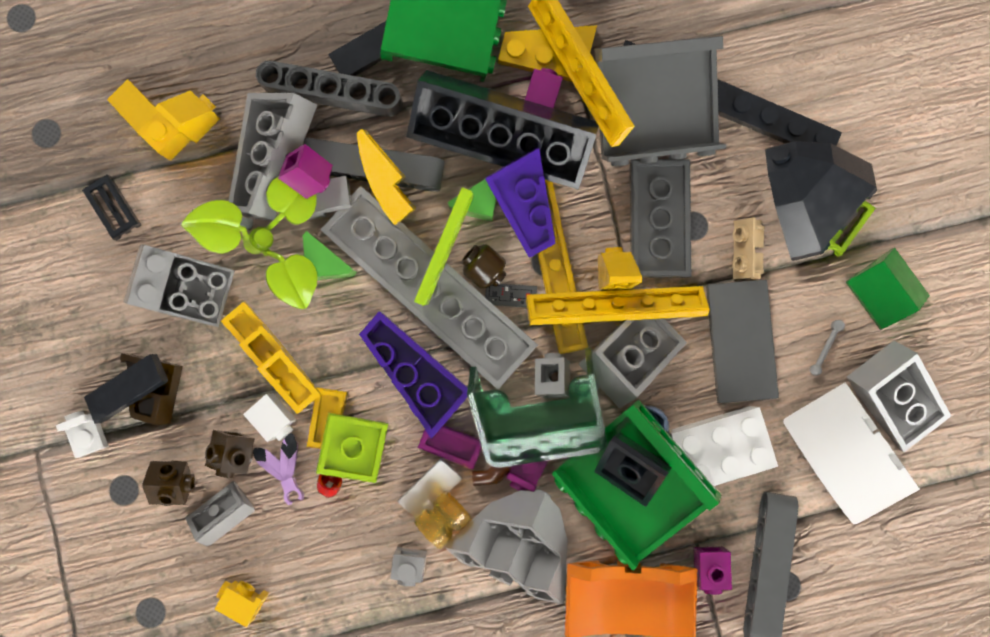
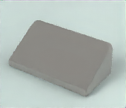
M441 457L397 502L420 521L463 478Z
M232 481L185 519L195 541L205 546H210L253 513L255 509L236 482Z

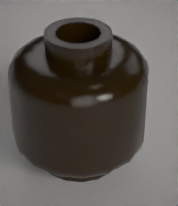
M487 244L481 246L474 245L461 261L464 265L463 274L482 289L491 285L498 286L506 276V272L503 271L506 260Z

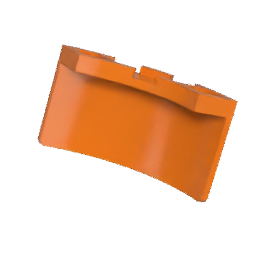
M598 560L568 563L565 637L602 634L696 637L698 569L660 563L659 567H640L639 562L637 568L632 570L628 564L624 565L620 560H617V565L613 566L601 564Z

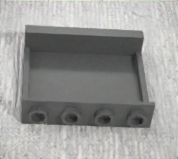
M723 36L594 49L595 62L635 126L622 143L614 147L610 146L600 129L601 159L611 162V166L629 165V160L640 159L641 163L657 162L658 156L669 155V159L687 158V153L697 152L698 156L715 155L718 149H726V144L719 142L717 49H723Z

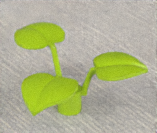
M278 177L275 178L267 188L266 198L270 208L279 212V214L266 227H257L249 233L245 226L240 225L242 212L239 207L225 200L206 202L195 208L183 220L182 228L190 233L202 247L219 254L228 253L238 246L241 240V231L244 247L249 253H263L264 256H270L279 261L278 263L271 264L266 270V282L272 293L289 306L298 309H305L309 306L317 286L318 276L315 266L302 255L294 254L285 260L282 255L270 251L269 248L273 244V235L270 231L284 216L294 225L306 222L314 213L317 200L316 194L306 199L278 179Z

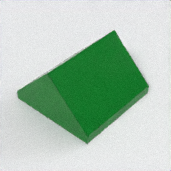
M896 248L890 249L846 281V284L880 330L920 311L930 296Z

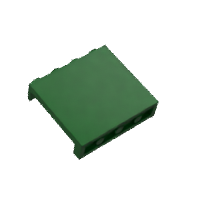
M391 0L381 46V59L392 62L393 56L413 60L481 76L480 82H484L487 73L492 74L494 70L496 56L491 55L492 46H498L501 28L496 26L498 17H504L507 0Z
M639 400L552 473L557 487L562 492L570 495L575 501L574 505L578 512L591 520L595 525L594 528L598 536L604 541L607 540L615 549V554L620 562L624 565L628 564L632 570L637 568L642 559L706 509L710 511L717 506L722 496ZM619 432L672 467L646 507L594 472L609 442Z

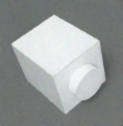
M274 393L263 396L243 414L267 442L276 438L278 441L284 439L293 431L290 425L296 421V418Z

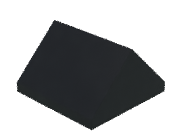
M619 432L609 442L594 472L646 507L672 467Z

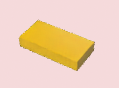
M317 387L321 395L314 400L307 447L321 448L328 412L344 415L348 393L346 391Z

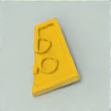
M597 25L575 27L587 49L591 52ZM541 29L505 32L498 64L533 72L534 69L541 70L542 68H547L557 72L558 76L563 77L562 80L572 82Z

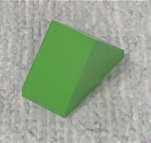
M484 179L468 189L473 192L474 198L466 216L493 221L497 199ZM457 197L448 202V206L451 212L455 205Z
M307 231L303 234L304 257L309 259L315 266L318 276L317 280L355 276L357 272L314 236Z

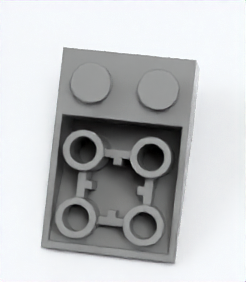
M140 245L123 302L219 327L235 270L148 245Z

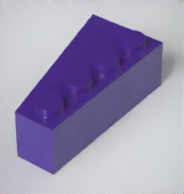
M379 311L359 333L432 439L473 391L384 313Z

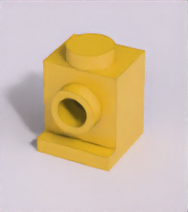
M225 581L216 595V598L220 600L214 610L247 628L257 616L269 592L264 590L258 594L255 592V588L247 582L234 581L230 583Z

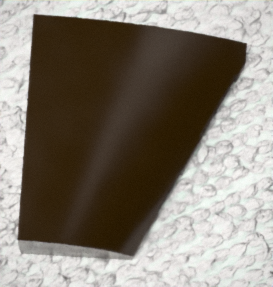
M121 353L120 361L121 363H126L128 369L145 357ZM160 360L168 382L130 405V418L153 425L171 424L183 366Z

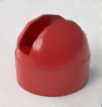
M319 475L317 480L319 494L329 498L334 497L340 491L342 485L341 477ZM329 481L334 483L331 488L326 487Z

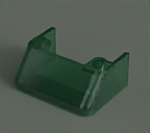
M591 347L585 348L587 375L575 377L570 382L568 388L570 398L511 407L509 397L500 390L483 391L477 367H470L467 396L487 463L494 467H508L595 454L605 448L607 443L606 430Z

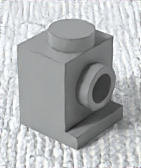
M547 353L544 355V358L535 359L536 396L543 399L572 398V392L570 391V361L564 357L562 358V354ZM554 372H558V381L553 382L551 379Z
M397 547L393 555L390 579L398 580L397 584L403 586H415L416 583L423 582L427 551Z

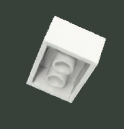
M744 407L669 430V435L714 486L778 467L760 407Z

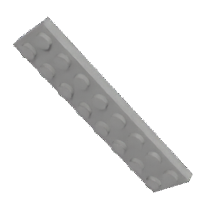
M360 186L351 196L352 208L338 210L321 228V231L496 389H499L538 344L447 263L444 266L429 304L422 306L415 303V297L434 251L403 223L400 222L394 225L381 208L379 202Z

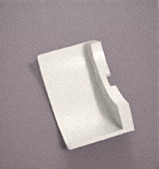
M846 382L784 419L783 422L801 452L833 499L853 524L862 522L920 490L881 433L878 431L873 434V431L878 428Z

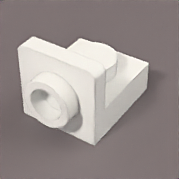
M83 410L65 416L66 422L56 425L57 431L66 432L75 459L109 447L101 424H94L91 414H84Z

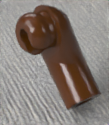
M503 452L497 453L494 456V463L488 470L472 471L473 486L500 483L511 470L512 463L509 461V455Z

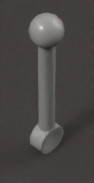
M842 320L832 322V332L816 364L810 367L812 375L818 376L822 373L821 366L838 332L845 328Z

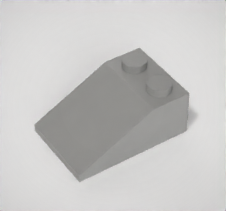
M664 318L624 320L579 365L607 396L621 408L636 399L687 342Z
M895 340L847 376L859 399L902 452L907 451L951 417L918 353Z

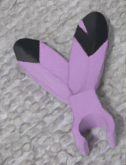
M292 433L288 434L282 441L280 460L267 449L259 447L253 449V456L256 462L276 479L282 481L284 501L288 505H292V501L289 499V494L292 491L298 493V499H304V493L298 487L293 477L298 443L295 435Z

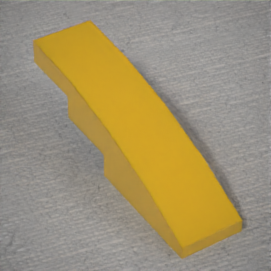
M246 301L242 302L221 320L224 326L240 342L239 346L258 366V371L297 414L321 395L306 373Z

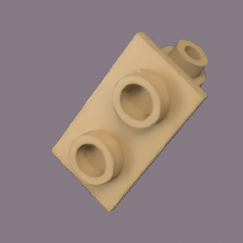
M756 217L734 221L733 280L746 278L748 280H761V274H764L763 253H755V248L764 247L765 226H762V220H756Z

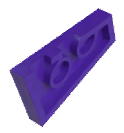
M538 147L485 177L529 258L556 244Z

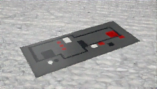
M499 284L496 287L491 285L485 290V298L494 306L527 307V295L537 294V286Z

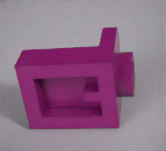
M522 444L511 465V470L507 474V479L511 480L510 486L518 491H527L528 489L534 492L537 488L536 484L550 457Z

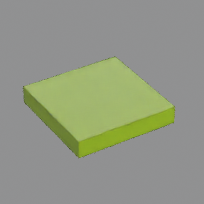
M328 412L316 474L376 483L388 423Z

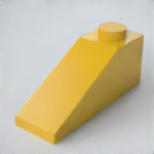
M127 79L107 99L132 128L151 147L171 161L191 141L154 108L155 105L130 80Z
M622 247L605 248V253L598 255L599 291L630 290L642 283V275L631 252H623Z

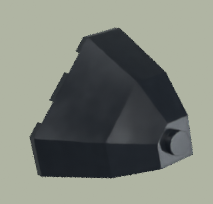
M793 141L765 149L767 172L774 204L792 261L823 254L831 245L829 241L839 230L843 231L858 214L857 209L866 198L870 200L877 192L872 164L831 143Z

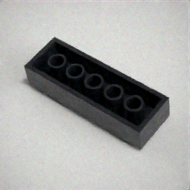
M426 70L417 82L406 137L502 167L539 147L544 179L579 190L599 126L596 121Z

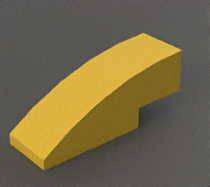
M361 129L357 132V139L365 175L381 208L392 223L396 225L416 209L413 203L397 186L406 177L368 131Z

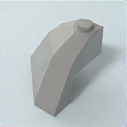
M538 489L534 492L520 490L491 502L459 531L445 547L460 562L470 567L491 570L489 576L509 586L515 581L527 591L528 595L536 599L557 604H563L568 540L560 508L545 491Z

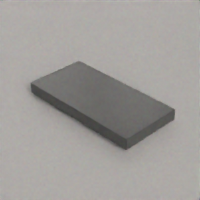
M640 159L630 160V252L636 261L642 278L692 277L690 159H658L657 162L641 163Z
M767 280L706 285L707 302L710 309L708 315L717 403L779 398Z

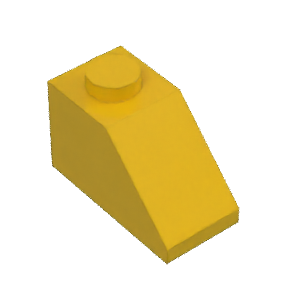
M187 91L167 99L154 107L176 129L196 144L220 120L213 112L216 106L205 95L202 94L198 98L192 91Z

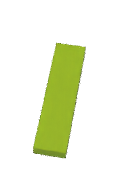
M462 187L415 297V303L425 306L431 300L474 198L473 192Z

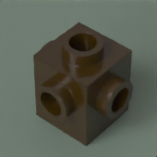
M213 430L210 444L205 451V466L216 470V476L224 478H234V474H247L249 464L253 458L252 449L255 438L238 432Z
M150 461L142 483V488L149 505H186L189 493H192L195 488V475L191 474L187 461Z

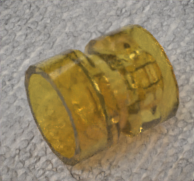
M445 490L433 501V509L426 508L414 520V523L428 541L438 549H442L453 538L452 531H460L472 518L458 500Z

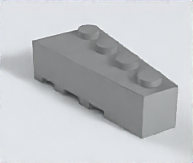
M295 93L247 94L229 195V202L239 207L242 216L259 220L273 221L277 212L268 205L266 198L267 188L279 176L285 156L303 145L317 104Z

